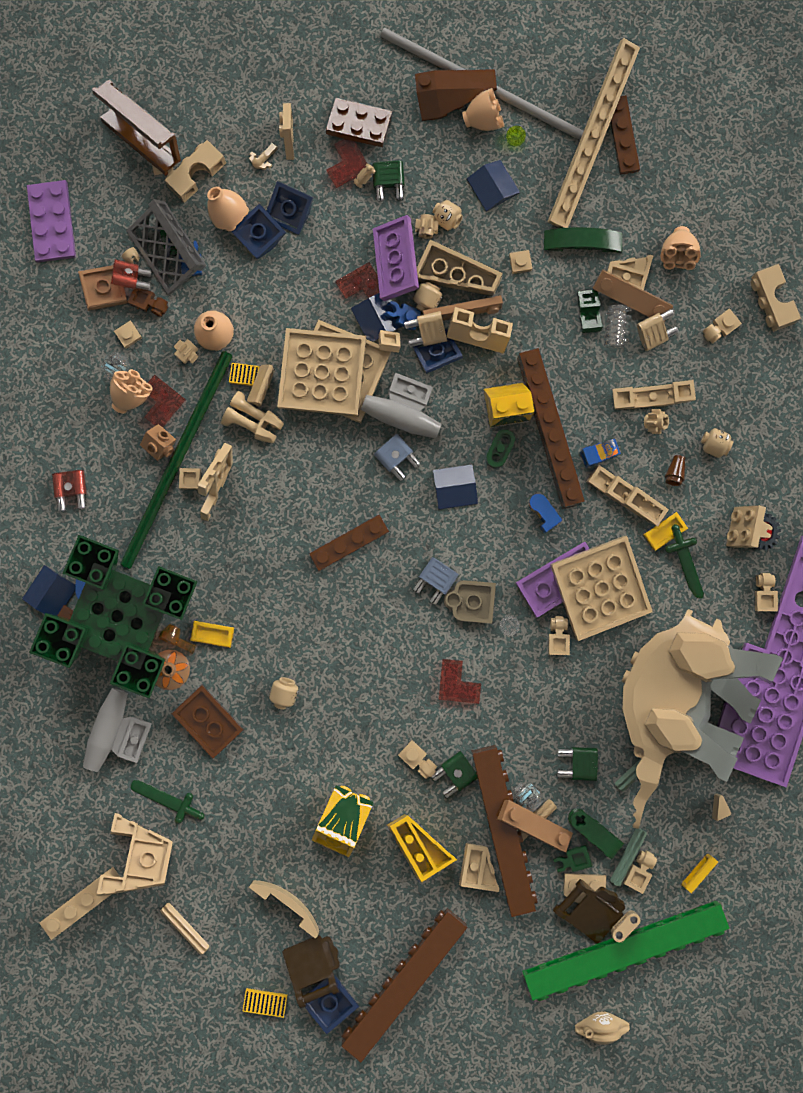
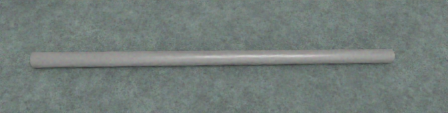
M384 28L381 32L382 38L443 70H466L387 28ZM499 86L494 91L495 97L578 140L581 139L584 131Z

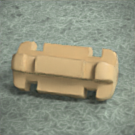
M366 164V168L360 171L357 179H354L356 186L363 188V184H366L372 177L371 174L375 173L373 166Z

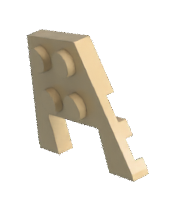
M224 443L222 448L217 450L213 462L198 484L199 494L207 496L209 492L200 511L201 519L209 521L211 516L209 512L212 506L216 504L218 492L223 487L233 464L232 446Z
M115 813L111 834L132 837L124 877L101 875L97 896L164 885L173 841L151 830L148 831L137 823Z

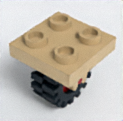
M760 505L734 507L726 546L752 548L753 550L771 549L773 545L778 543L775 539H780V536L777 535L778 532H781V529H777V526H780V524L775 522L777 519L772 517L771 514L765 513L766 507Z

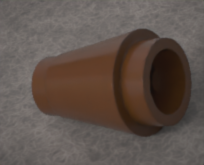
M681 455L673 456L665 474V482L668 485L681 486L682 482L685 481V457Z

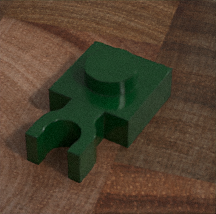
M586 845L567 850V857L558 856L553 859L554 862H563V867L557 868L558 873L570 866L572 872L593 867Z

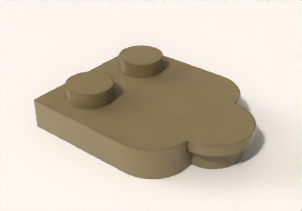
M460 581L456 584L454 590L446 593L444 604L447 608L453 610L454 617L460 621L492 624L496 583Z

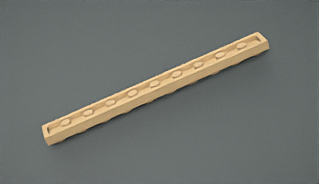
M625 38L619 42L548 219L549 223L558 228H568L639 52L640 47Z

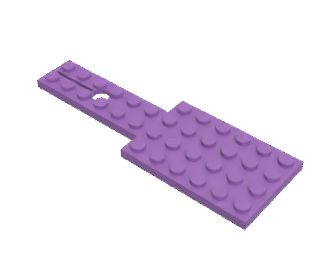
M803 536L800 538L780 598L778 611H776L764 649L749 643H744L742 649L745 651L775 654L782 657L783 660L771 684L758 678H738L754 697L761 699L752 722L749 724L741 720L734 708L725 702L717 727L744 738L736 754L738 759L734 769L787 787L803 738V607L798 606L795 602L796 594L803 591Z

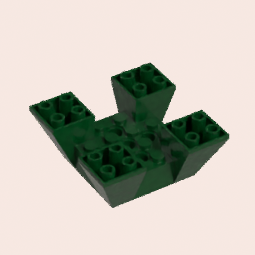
M78 535L62 574L85 582L83 590L70 619L45 613L29 653L70 668L83 648L118 661L110 684L150 699L166 660L150 650L164 614L180 620L183 619L198 581L158 566L151 584L116 571L119 550ZM125 591L131 594V600L128 603L123 602L121 599V595ZM97 603H101L104 606L102 614H97L94 611V606ZM117 610H120L124 616L120 622L115 621L113 618V614ZM135 618H140L143 621L141 629L133 627L132 623ZM109 629L115 632L116 636L113 641H109L105 636L106 631Z

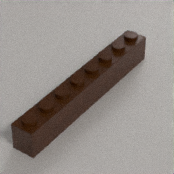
M539 348L519 353L517 360L524 384L531 391L534 417L562 510L580 505L585 500Z
M496 745L471 750L511 917L535 912L534 904H537L538 900L535 891H531L530 888L533 879L530 870L526 871L525 863H528L526 851L521 850L520 843H523L521 831H517L516 828L498 820L504 800L514 802L511 790H507L506 782H509L507 771L502 770L501 762H504L501 749L497 750Z
M448 908L445 911L440 910L434 918V921H436L431 928L428 926L421 934L423 939L419 944L414 943L409 949L408 958L405 961L401 960L394 969L396 973L393 977L388 976L381 985L383 988L379 994L374 993L368 1001L370 1006L366 1011L362 1009L355 1018L356 1023L352 1028L348 1026L343 1032L341 1046L360 1063L467 929V924Z

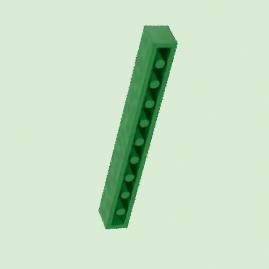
M713 901L633 930L622 942H616L611 938L523 970L522 972L532 1000L542 1001L547 999L548 995L552 993L561 994L574 985L577 987L583 986L588 983V980L605 978L607 973L624 971L629 965H641L648 958L663 957L670 950H682L686 947L685 945L692 942L694 944L705 941L706 937L711 935L714 937L723 935L725 930L730 928L721 904Z

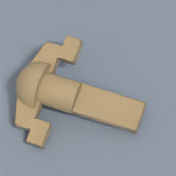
M272 143L258 158H256L257 155L251 152L249 160L256 169H270L272 164L269 162L264 164V162L278 147Z

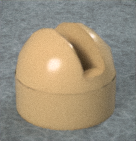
M134 247L126 250L121 256L127 264L134 265V259L136 262L139 261V254Z

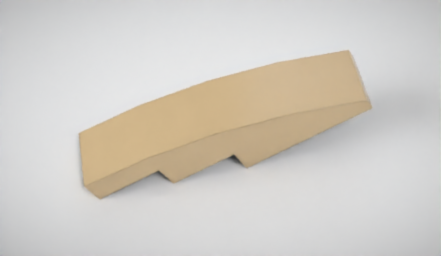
M600 465L595 467L586 481L655 526H659L669 510L638 487H633Z

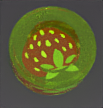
M520 126L510 127L506 134V140L511 146L522 145L526 138V132Z

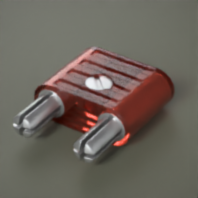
M114 259L111 284L130 289L137 287L149 290L150 283L138 281L137 276L150 277L152 272L151 270L139 268L137 264Z
M84 470L53 473L54 498H57L58 511H65L64 498L77 496L78 508H85L84 495L87 493Z

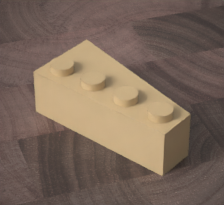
M432 240L429 241L417 266L418 282H429L433 285L494 296L503 274Z

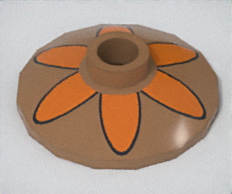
M176 650L160 652L158 655L166 660L156 685L164 690L180 688L187 681L190 673L187 658ZM167 666H170L172 668V672L170 674H167L165 671V668Z

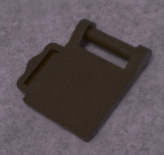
M579 879L575 883L576 887L560 905L556 904L553 912L595 943H599L624 916L622 911L625 910V903L619 899L616 892L609 891L605 887H599L594 891L586 882ZM582 892L586 893L587 895L569 914L566 910Z
M318 935L316 939L312 937L282 951L300 1009L306 1007L307 1003L325 995L340 992L333 973L334 970L340 967L339 951L334 946L330 937L322 938ZM328 978L329 985L303 995L301 989Z

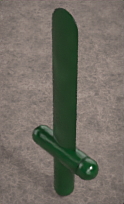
M674 524L671 530L676 543L666 546L665 551L667 553L677 551L689 589L696 598H703L704 592L688 548L696 545L697 539L689 538L684 540L679 526Z
M134 780L131 783L132 791L176 811L177 815L174 820L177 824L182 823L186 814L198 820H203L205 817L203 812L190 807L193 799L192 793H187L182 801L140 780Z

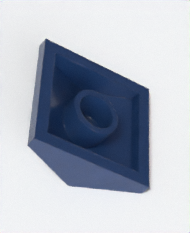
M501 160L483 165L467 178L486 212L520 193Z
M277 181L266 211L271 216L296 227L293 228L274 219L281 227L299 235L310 214L314 197Z
M260 204L250 211L236 225V228L231 231L256 259L270 252L286 234L284 229Z
M380 293L351 308L364 336L372 342L379 339L380 330L393 332L402 327L395 323L397 317L389 318L384 315L387 311L393 313V308L387 305L388 302H391V299L383 301L380 298Z
M447 338L446 342L420 348L418 347L421 345L413 346L418 361L426 374L463 358L455 341Z
M472 465L433 470L438 510L478 504L476 481Z
M44 565L22 599L43 614L48 613L58 616L62 607L68 603L76 591V584Z
M336 976L335 979L340 992L325 995L307 1003L305 1007L326 1034L359 1007L358 1003ZM328 978L317 983L308 993L329 985Z

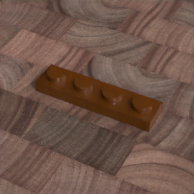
M625 95L620 97L610 121L620 175L640 171L627 96Z
M377 515L309 554L318 571H321L389 533V530L381 516Z

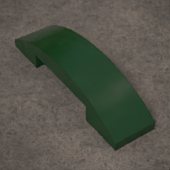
M587 227L545 230L544 250L588 249L622 253L623 233Z

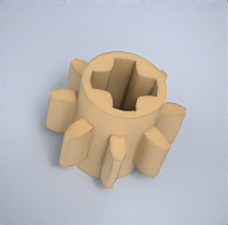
M423 214L420 219H416L415 232H419L418 236L421 238L431 239L433 234H438L439 221H435L433 215Z
M188 339L185 342L179 340L174 347L177 351L174 355L184 364L188 361L193 364L198 358L196 352L199 349Z
M652 409L651 413L645 415L644 426L648 429V432L661 434L662 430L668 428L669 417L665 414V411Z

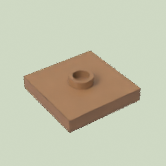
M114 265L78 271L88 311L127 303L123 285L112 283L113 274L120 275V271L114 270Z

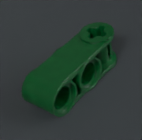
M575 808L569 812V823L611 860L625 844L583 810ZM576 816L583 819L581 823L576 821Z

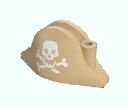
M596 1012L575 1025L576 1033L600 1045L611 1044L630 1030L628 1022L608 1012Z

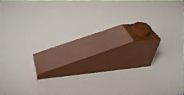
M495 69L434 70L415 74L416 91L422 121L441 119L447 116V113L463 108L465 104L471 102L480 93L493 88V91L497 90Z

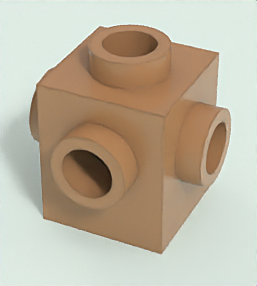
M158 424L145 433L140 446L158 461L164 456L168 457L174 451L173 445L176 439Z

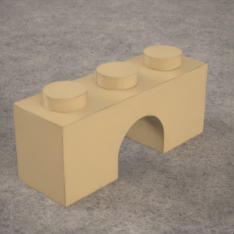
M206 140L196 147L192 155L184 158L176 170L169 172L165 182L185 203L198 191L196 183L192 180V175L198 170H205L211 176H214L226 164L225 158Z
M779 264L760 270L751 277L752 289L758 293L759 306L765 310L767 315L766 323L768 327H772L773 332L793 325L801 319L794 300L782 303L775 297V289L781 288L786 283Z
M455 307L446 338L504 354L511 337L513 323L493 318L489 326H478L473 322L474 312Z

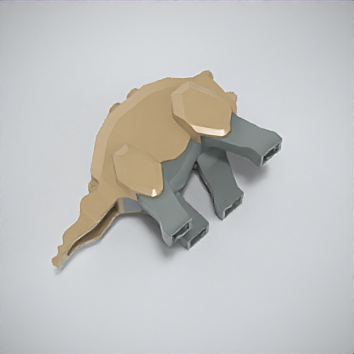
M690 609L687 610L684 618L677 626L657 633L640 649L639 653L635 651L630 662L633 667L631 671L626 670L622 682L625 683L623 686L622 707L631 742L635 745L634 754L636 757L642 758L636 768V775L641 783V787L633 801L636 812L633 814L636 822L633 823V828L636 829L640 827L647 800L659 784L663 763L668 755L672 753H685L708 764L718 779L725 782L728 781L738 759L736 754L744 738L708 723L711 711V691L731 705L741 720L751 724L761 699L754 697L738 678H758L771 684L783 660L782 657L775 654L728 647L730 640L722 628L721 620L716 619L712 627L692 617L693 611Z

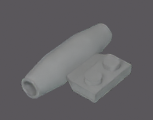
M395 373L389 388V399L366 395L361 407L363 412L380 422L411 434L436 439L441 427V423L421 412L427 405L433 387Z
M112 688L101 706L87 742L83 762L85 769L99 772L111 750L117 757L135 763L138 762L152 723L136 717L123 718L127 692Z

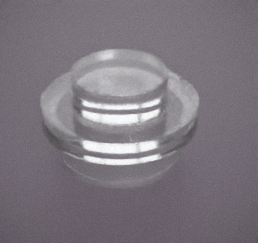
M506 616L500 621L499 628L504 635L513 636L519 631L520 623L514 616Z

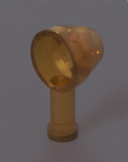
M168 624L159 634L158 638L167 643L170 641L169 644L185 649L193 654L197 646L180 639L181 629L171 624Z

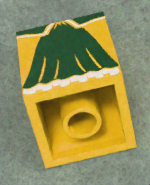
M524 383L484 389L490 428L530 421L534 414L531 391Z
M336 785L312 841L349 857L374 802L370 801V798L366 795L352 793L351 789L346 786L339 787Z

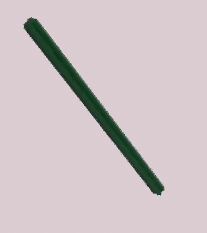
M222 351L122 558L120 565L130 569L227 370L232 359V354L227 351Z

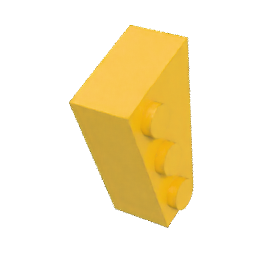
M404 814L387 825L419 881L423 882L457 860L408 815Z

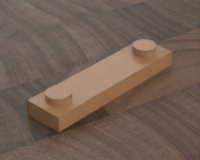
M603 269L593 286L594 290L648 317L657 313L662 314L673 308L672 304Z
M502 296L423 310V315L441 311L442 320H449L455 307L474 312V314L485 312L495 314L502 309Z
M504 800L498 816V820L566 853L573 834L572 832L510 800Z

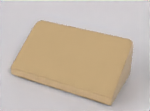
M272 365L260 366L247 399L248 403L259 407L262 405L275 372Z

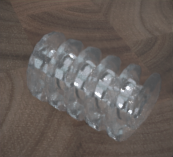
M624 305L608 306L606 311L608 317L605 320L607 323L605 326L607 332L604 335L606 339L604 341L605 347L623 349L625 348L624 343L630 342L624 336L630 335V331L625 330V328L630 327L631 324L625 322V320L631 319V316L626 313L631 312L632 308Z

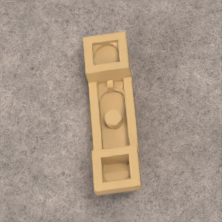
M694 380L641 388L626 387L612 389L614 409L659 407L696 400Z
M257 880L251 883L249 888L266 900L271 893L301 916L303 919L300 921L299 926L316 939L319 934L317 923L307 907L297 897L272 883Z

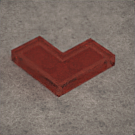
M343 139L334 144L342 162L326 170L335 188L357 178L360 171L366 168L367 162L355 141Z
M370 262L335 281L345 299L361 290L364 291L367 298L380 293L378 275Z
M154 375L148 382L152 386L149 396L157 403L146 414L145 418L154 426L159 424L161 427H164L186 399Z
M442 659L439 700L479 704L481 683L461 681L463 661Z

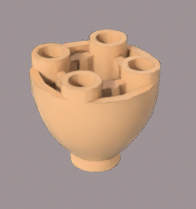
M493 88L477 95L467 110L462 112L467 128L473 127L479 130L490 131L505 127L502 116H499L501 108L498 99L495 98Z
M213 187L207 194L208 214L216 228L233 231L236 225L249 212L246 202L234 191Z
M685 226L675 228L674 232L664 241L660 253L663 267L668 270L675 267L692 270L696 267V263L699 262L701 257L699 242L690 232L689 228Z
M215 310L202 313L196 319L194 325V335L197 342L208 350L219 351L231 342L234 334V327L230 319L225 314Z
M130 369L128 372L116 371L110 382L112 408L116 412L124 414L127 410L140 406L147 400L152 391V386L146 383L135 370Z

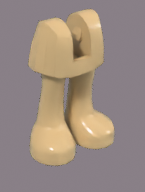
M238 391L231 400L230 406L259 420V424L242 416L230 407L226 409L221 424L224 426H229L232 423L238 424L253 432L255 439L274 443L276 436L265 429L269 424L271 427L281 430L284 423L271 411L265 413L249 404L245 400V395Z

